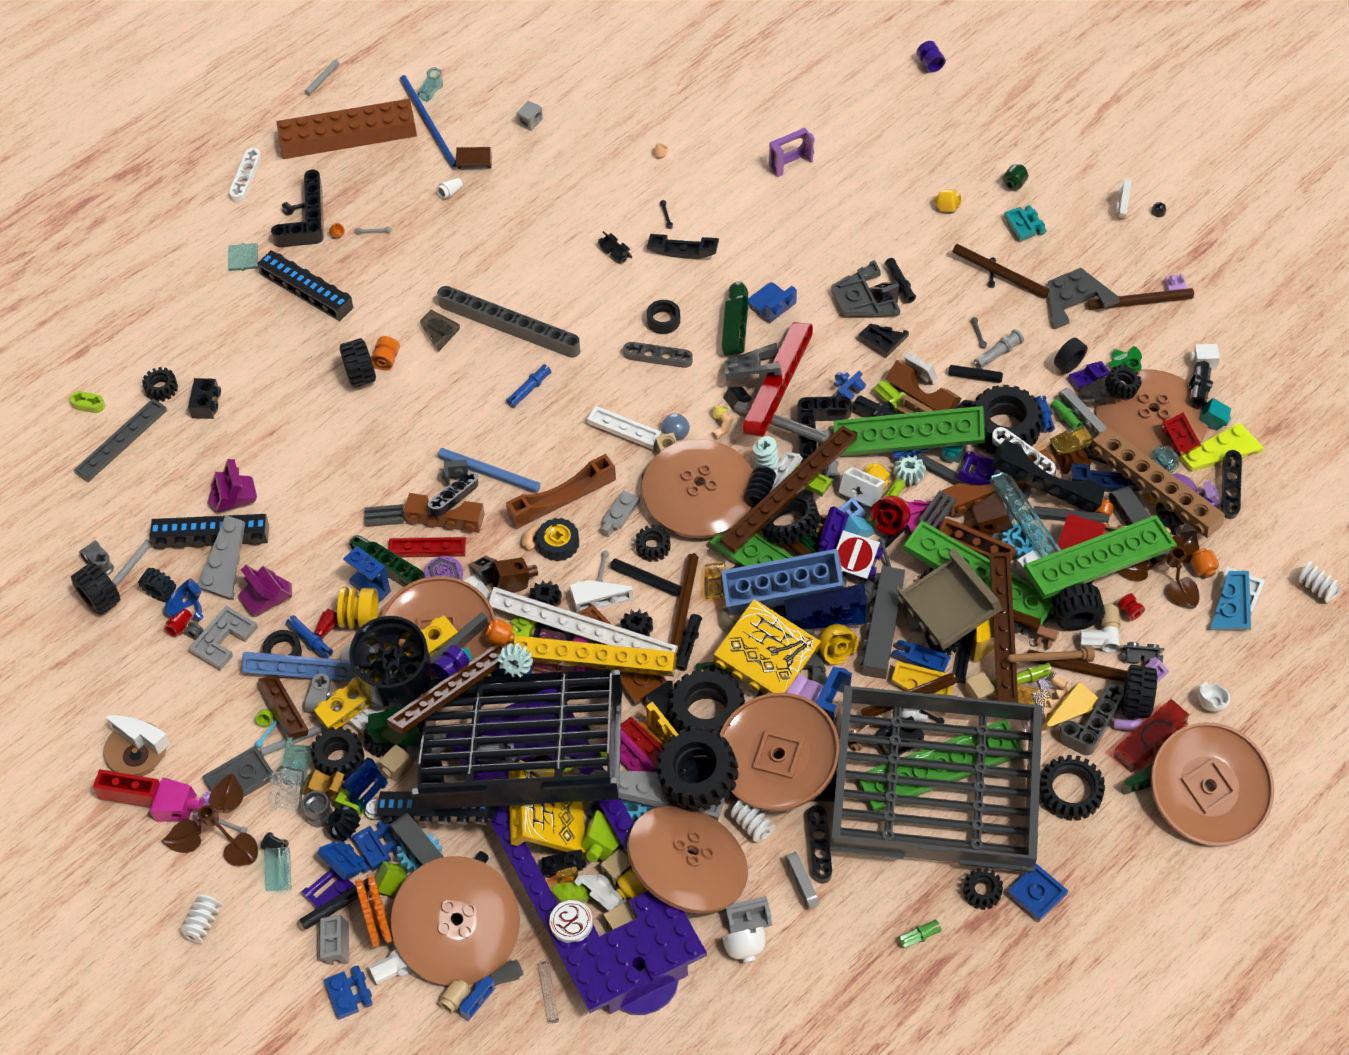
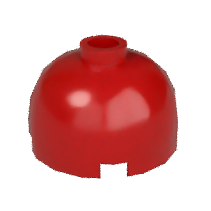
M888 495L880 498L873 504L871 519L878 525L876 528L884 534L894 535L908 525L910 508L904 499Z

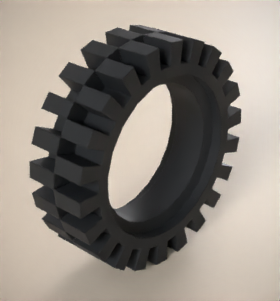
M799 493L762 528L764 537L769 542L772 540L774 544L779 541L780 545H784L785 541H787V544H792L794 539L796 542H799L800 537L806 539V533L813 534V529L816 530L818 528L817 524H820V515L816 502L809 495L805 494L803 496V493ZM788 512H805V515L795 523L784 526L773 524L778 517Z
M1067 755L1065 760L1063 756H1060L1058 761L1055 759L1051 760L1050 765L1047 764L1042 771L1039 794H1041L1040 800L1041 802L1045 801L1044 807L1046 809L1051 808V814L1059 813L1058 818L1063 819V815L1067 816L1068 821H1072V817H1076V821L1081 820L1082 816L1086 819L1090 813L1093 815L1101 805L1105 791L1104 777H1101L1102 772L1100 769L1096 771L1094 763L1091 766L1088 765V759L1085 758L1084 762L1080 761L1081 756L1076 755L1075 760L1072 759V755ZM1064 773L1078 774L1089 783L1091 793L1082 802H1066L1060 799L1053 790L1052 784L1054 779Z

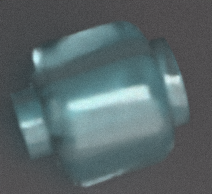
M1161 445L1153 450L1151 459L1168 472L1172 473L1179 467L1180 457L1171 446Z

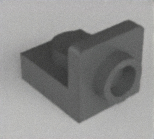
M466 459L444 461V469H441L442 481L445 480L446 487L450 485V478H459L468 472Z

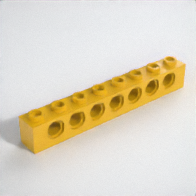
M444 615L432 620L430 625L424 630L421 629L427 642L430 657L458 633ZM434 635L439 636L436 640L430 639ZM408 652L405 655L412 656L413 653ZM423 658L417 659L416 662H422ZM354 677L346 687L335 691L333 696L327 701L320 702L316 709H314V712L327 731H330L332 727L335 730L338 727H342L374 702L361 692ZM376 677L373 679V682H379L382 678ZM353 694L359 695L356 699H349ZM337 706L342 707L340 711H333Z
M515 636L514 646L519 643L521 648L527 646L526 652H532L531 658L533 663L592 669H620L621 672L674 677L677 657L675 652L524 636Z

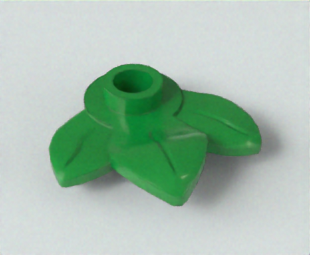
M1131 347L1128 353L1113 349V360L1108 363L1111 368L1114 366L1118 367V365H1122V367L1127 365L1128 369L1133 368V372L1141 370L1142 365L1140 361L1142 354L1137 347Z

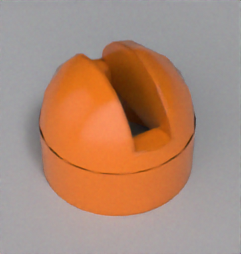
M334 223L330 227L329 233L334 238H338L345 233V229L340 223Z

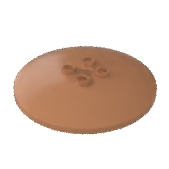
M1141 369L1137 376H1141L1142 384L1136 395L1129 400L1127 398L1122 400L1121 396L1118 399L1116 394L1111 395V390H1107L1108 386H1105L1099 395L1096 405V417L1106 427L1111 428L1155 462L1180 458L1179 452L1175 453L1170 445V442H1172L1170 435L1166 437L1161 428L1164 426L1163 419L1169 420L1184 412L1200 443L1206 435L1208 425L1199 420L1202 407L1196 409L1192 407L1190 402L1191 389L1188 388L1189 382L1172 373L1153 369ZM1154 407V408H1156L1158 411H1157V412H1153V411H1151L1149 408Z
M704 439L682 441L662 450L648 465L642 483L643 500L654 520L668 531L689 538L715 537L727 533L752 510V507L745 503L743 496L753 470L741 454L725 444ZM696 481H703L705 484L697 486L694 483Z
M445 576L423 578L406 585L389 600L381 614V617L399 616L408 619L416 624L420 630L428 627L435 618H440L444 615L458 632L482 612L487 616L488 623L496 619L489 601L476 587L463 580ZM486 627L462 647L470 649L472 660L494 646L486 640L484 635ZM400 639L399 645L406 640ZM433 673L431 680L439 678Z
M770 693L751 699L731 714L720 732L721 737H725L732 747L738 763L737 770L739 775L738 779L735 780L736 787L734 790H730V792L745 804L757 809L784 811L810 802L828 786L838 767L840 743L833 721L819 705L800 695ZM776 751H783L785 755L781 759L774 758V753Z
M1204 722L1191 724L1169 736L1155 755L1151 769V789L1154 801L1166 822L1185 838L1207 846L1233 845L1257 832L1269 816L1274 800V781L1270 766L1258 746L1240 731L1218 723ZM1205 781L1212 782L1214 785L1213 791H1208L1205 788Z
M662 806L644 813L635 822L630 831L627 852L631 867L643 886L662 902L682 911L705 914L728 908L742 894L748 879V866L745 854L732 833L711 816L701 811H692L691 808L683 809L680 806ZM687 850L693 851L695 855L690 854Z
M443 857L419 867L400 887L391 911L392 938L402 960L420 977L443 986H449L453 980L458 981L459 979L470 985L483 980L486 976H490L509 958L519 934V907L511 887L503 876L491 866L469 857ZM453 914L461 915L462 924L458 926L453 925L450 921Z

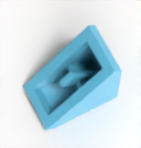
M848 517L844 531L865 538L875 534V530L865 518Z

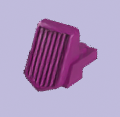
M227 459L223 472H215L207 504L216 512L256 501L257 493L253 478L251 476L239 475V468L236 467L235 459Z
M248 565L241 569L245 575L244 580L248 585L239 593V597L251 614L260 615L292 597V584L277 576L274 571L265 566H262L258 571Z

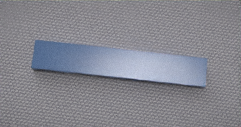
M243 652L242 673L313 678L315 675L323 673L330 680L349 682L355 677L350 660Z

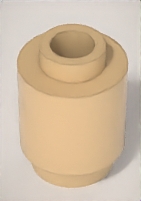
M1105 604V615L1100 620L1101 629L1110 626L1119 629L1121 625L1118 607L1113 604Z
M460 979L458 981L453 980L440 997V1006L449 1013L458 1010L462 1000L470 995L469 985Z

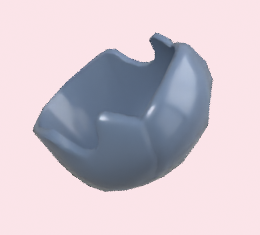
M673 413L667 415L662 421L661 433H674L677 441L682 440L688 435L690 425L683 415Z

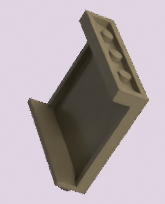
M955 548L948 552L950 560L904 591L899 586L896 587L899 594L897 599L902 606L906 605L909 608L907 611L913 619L917 618L919 620L918 625L924 633L928 631L932 643L935 646L939 645L942 650L1002 611L999 599Z

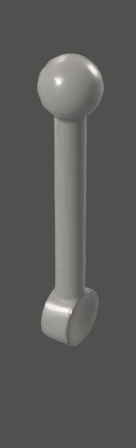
M388 226L380 229L355 228V234L360 235L361 233L370 232L390 233L391 228Z
M606 550L602 552L603 559L599 577L595 580L598 582H603L602 576L606 558L609 556V552Z
M222 819L218 821V823L239 831V833H247L246 827H239Z

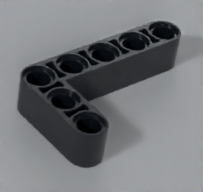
M311 169L304 174L305 222L274 225L271 228V234L276 247L318 244L324 240L323 191L320 174L317 170Z
M846 396L803 397L798 401V423L816 429L815 421L849 419L852 402ZM798 435L799 454L803 458L800 462L801 464L817 449V441Z

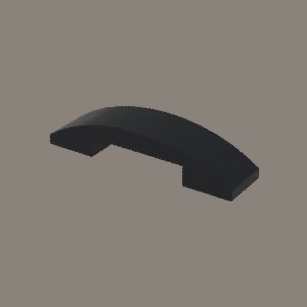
M650 234L647 249L675 258H703L716 254L719 238L702 237L701 242L669 240L668 235Z

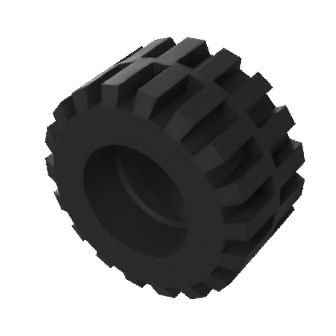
M359 338L340 344L339 349L350 384L356 388L375 382L376 374L365 341Z
M90 562L71 576L74 588L95 613L102 615L120 602V594L116 586L97 564Z
M1092 584L1068 586L1051 599L1056 623L1062 629H1086L1100 622L1105 615L1100 590Z
M1138 665L1129 666L1122 699L1123 715L1149 719L1153 712L1157 690L1158 674L1156 668Z
M332 727L330 731L324 730L321 736H316V742H312V749H310L311 758L316 770L328 776L338 771L344 774L342 780L346 782L350 781V777L355 778L357 771L361 772L363 769L362 765L365 763V755L361 741L355 732L352 733L348 728L343 730V727H338L335 730ZM344 750L348 752L339 760L328 759L330 754L335 751Z

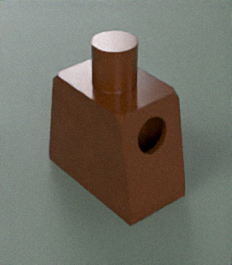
M999 492L973 505L972 509L975 516L964 520L967 526L974 529L980 527L981 532L988 535L1014 528Z
M522 557L494 561L493 588L497 587L512 593L524 590L528 587L529 578L538 576V568L536 565L527 566Z

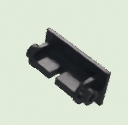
M604 231L602 232L605 237L600 238L598 241L600 248L608 254L610 253L619 263H624L628 255L631 258L633 257L629 253L630 248L623 242L620 245L617 242L618 239L612 233L608 235Z
M581 849L542 857L541 873L543 876L553 877L554 875L563 874L565 871H582L583 868H586V862L582 860Z

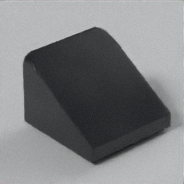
M742 386L729 387L723 397L732 409H734L738 401L747 403L752 399Z

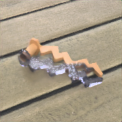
M1051 672L1046 678L1037 680L1036 682L1041 692L1031 694L1035 705H1042V724L1047 719V714H1050L1065 696V690L1070 685L1069 682H1065L1055 675L1056 672ZM1051 681L1060 688L1054 691L1058 699L1048 700L1050 708H1045L1042 699L1051 697L1048 689L1053 688L1050 683ZM1021 720L1024 731L1029 732L1027 722L1030 721Z

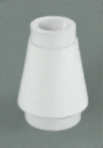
M456 178L440 183L437 187L438 195L442 199H449L463 187L462 181Z

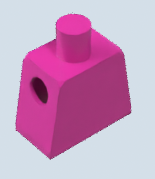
M162 777L150 813L156 822L187 820L192 810H199L204 805V801L202 798H196L197 794L192 786Z

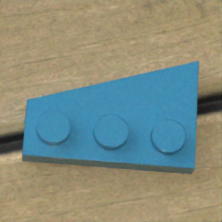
M1249 571L1228 572L1210 630H1251Z

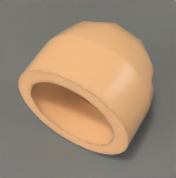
M656 143L654 153L657 157H663L667 154L669 148L662 143Z

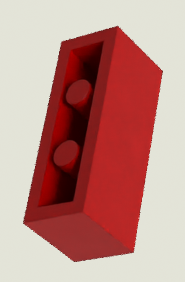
M99 769L93 789L98 799L151 808L160 782L155 778Z

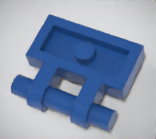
M384 820L377 823L379 829L376 831L371 826H368L352 835L354 842L373 871L381 867L383 860L391 861L390 852H394L397 856L399 854L397 847L401 846L400 841L393 836L389 825L383 822ZM385 838L388 843L383 846L379 839Z
M339 841L338 844L332 842L319 847L317 852L343 880L359 875L360 871L367 873L370 870L366 860L362 856H358L350 844H346L343 841Z
M358 965L351 968L352 977L347 978L345 971L324 979L339 1020L358 1013V1003L363 1002L365 1007L373 1005L371 1000L372 993L365 983V974L361 972ZM357 985L359 993L353 995L351 987Z

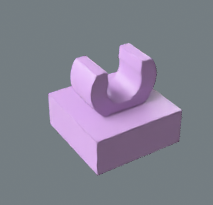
M1182 273L1165 277L1164 283L1167 291L1187 289Z
M1210 480L1204 482V489L1198 490L1197 493L1200 496H1205L1204 499H1211L1216 506L1220 505L1221 501L1216 487Z
M1154 657L1150 658V662L1144 667L1156 668L1158 683L1169 670L1158 658Z

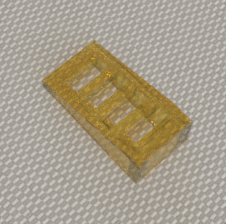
M576 867L555 873L556 884L574 882L578 877Z

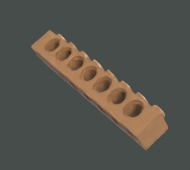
M1107 427L1093 439L1092 452L1095 456L1102 458L1111 468L1119 471L1124 478L1131 480L1140 490L1147 492L1153 500L1160 502L1168 511L1175 513L1182 522L1189 524L1198 534L1208 538L1223 525L1225 513L1111 428Z

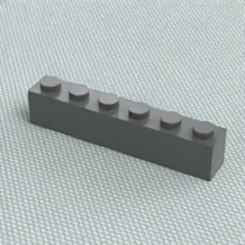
M882 566L881 573L876 575L875 584L878 585V589H874L872 601H875V605L870 606L869 617H872V621L867 622L866 634H869L868 639L864 638L862 649L866 652L865 656L861 655L859 667L863 668V676L886 679L900 605L897 599L899 594L896 587L899 586L901 590L903 589L905 569Z

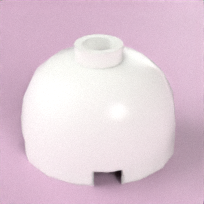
M764 927L722 936L726 952L734 959H742L743 963L755 961V956L761 954L765 949L766 935Z

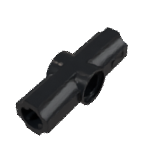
M1206 361L1195 364L1193 376L1188 385V388L1191 389L1190 402L1192 407L1196 409L1205 407L1208 393L1213 385V381L1210 380V363Z
M861 395L855 399L852 409L866 417L899 414L893 411L889 404L885 402L876 403Z

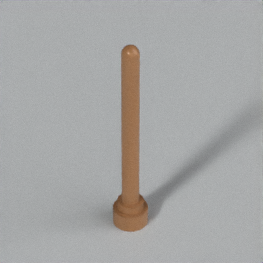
M1082 646L1078 651L1010 654L1007 656V660L1011 663L1079 659L1085 662H1092L1095 658V651L1092 646Z

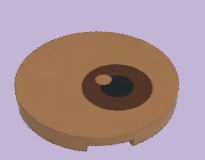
M115 730L110 734L104 746V757L111 770L137 776H144L155 770L154 768L160 763L166 753L165 748L158 755L146 744L138 749Z

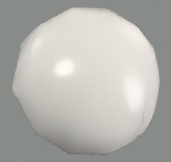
M1204 682L1200 686L1198 700L1201 706L1208 711H1223L1230 703V694L1226 689L1219 686L1218 683L1208 685V682Z

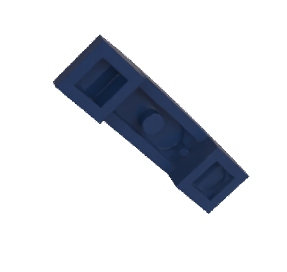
M1071 463V481L1089 479L1104 486L1106 492H1112L1125 486H1129L1132 491L1140 490L1135 483L1124 478L1121 473L1090 470V465Z

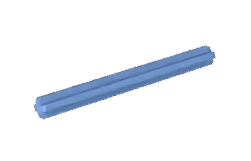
M440 448L438 452L440 459L446 461L466 459L468 469L537 493L541 487L540 482L454 451Z

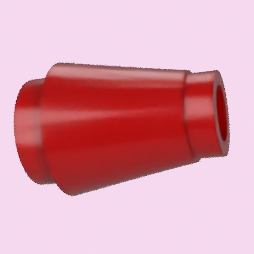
M328 608L326 611H323L314 634L324 639L338 624L337 613Z
M183 609L166 621L165 631L172 637L181 635L192 617L191 612Z

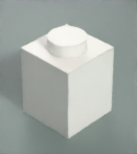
M1195 344L1194 351L1190 353L1191 363H1194L1195 366L1197 362L1206 361L1210 363L1211 370H1217L1220 360L1218 344Z

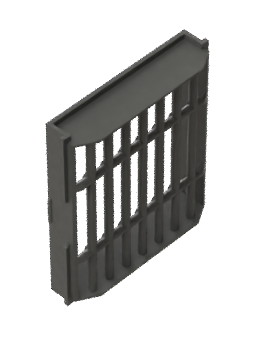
M844 686L840 751L830 851L897 859L908 857L959 863L964 866L1034 873L1038 845L1042 705L964 698L935 693L924 694ZM851 703L893 707V717L882 718L850 714ZM901 708L979 716L978 727L902 720ZM987 717L1030 721L1029 732L987 728ZM851 722L891 726V737L849 733V725ZM900 728L978 735L977 746L900 738L899 734ZM986 736L1028 740V751L987 747ZM848 741L890 745V755L847 751ZM899 746L972 753L977 754L976 764L899 757L898 748ZM985 755L1027 759V770L985 765ZM857 760L889 764L888 774L846 770V761ZM897 765L976 773L975 783L900 776L897 775ZM984 774L1027 778L1026 788L987 785L984 783ZM845 778L888 783L887 793L844 789ZM896 784L974 791L975 800L974 802L899 795L895 793ZM983 793L1026 797V807L986 804L983 802ZM843 797L885 801L886 811L877 812L843 808ZM895 803L972 810L974 811V820L963 821L896 814L894 812ZM982 812L1025 816V827L983 823ZM842 816L885 821L884 832L841 827ZM893 822L973 830V839L968 841L894 833ZM981 831L1024 835V846L982 842Z

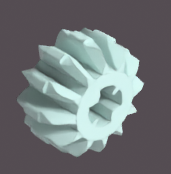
M908 454L906 458L901 456L899 461L895 462L893 474L896 476V479H901L911 487L912 483L918 485L920 480L924 479L926 467L923 465L922 459L917 460L916 455L912 458Z
M510 643L507 647L502 648L498 661L501 662L499 668L505 669L504 674L509 672L513 678L516 674L521 677L524 673L529 672L533 659L531 658L532 652H526L527 646L521 648L519 643L515 646Z

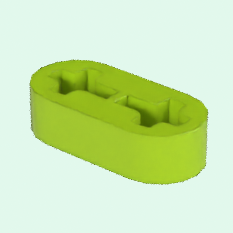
M77 391L70 396L74 409L92 413H99L105 409V402L100 395Z

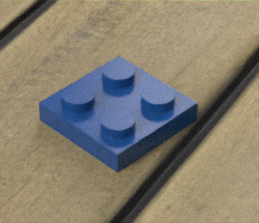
M1036 863L1034 873L1026 872L1008 890L1007 894L1040 922L1068 894V890Z

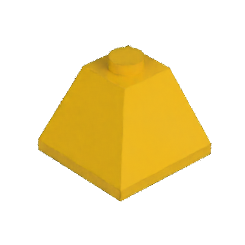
M993 617L973 630L974 663H978L994 649Z

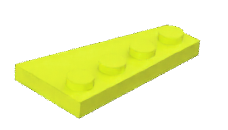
M1239 422L1201 443V447L1180 456V461L1191 472L1212 467L1215 463L1223 462V458L1229 450L1238 451L1242 458L1254 452L1256 454L1263 452L1264 447Z

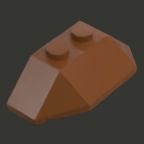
M944 518L939 530L989 560L990 553H1010L1011 562L1016 551V547L998 538L948 518Z

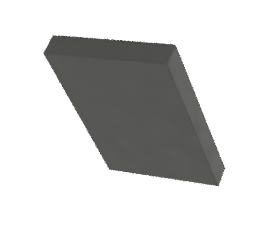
M256 745L202 776L207 787L212 792L222 779L233 773L243 789L244 797L276 779L274 772Z

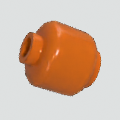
M1202 548L1192 553L1190 564L1197 576L1209 578L1216 574L1215 570L1218 569L1219 562L1212 550Z
M495 619L493 622L489 621L484 635L487 642L493 645L499 642L507 645V643H512L515 633L512 632L513 626L511 624Z

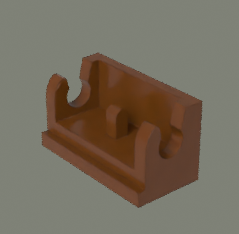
M456 147L457 169H461V165L487 164L488 168H492L491 147Z

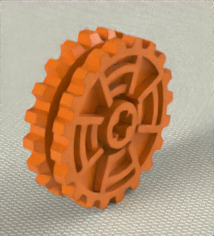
M374 875L368 876L370 896L367 895L364 882L361 879L355 880L373 947L376 948L380 945L377 927H380L384 941L387 944L392 943L385 909Z

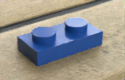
M486 976L483 981L479 980L474 987L473 993L462 1000L459 1010L461 1017L466 1021L473 1017L496 989L493 979Z

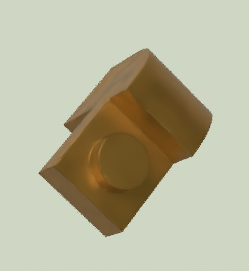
M315 769L308 774L301 793L306 795L311 791H322L327 795L329 802L334 803L343 788L344 782H342L344 774L336 771L331 776H328Z

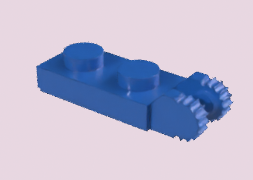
M898 640L896 643L897 648L903 651L893 650L891 654L894 659L901 662L906 661V663L943 673H945L951 657L922 645L912 644L903 640Z

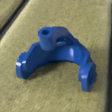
M187 579L166 602L164 606L166 613L173 617L183 609L194 604L196 613L193 617L199 622L204 617L202 615V607L198 601L202 593L200 586L193 579ZM189 594L190 597L183 602L182 600Z

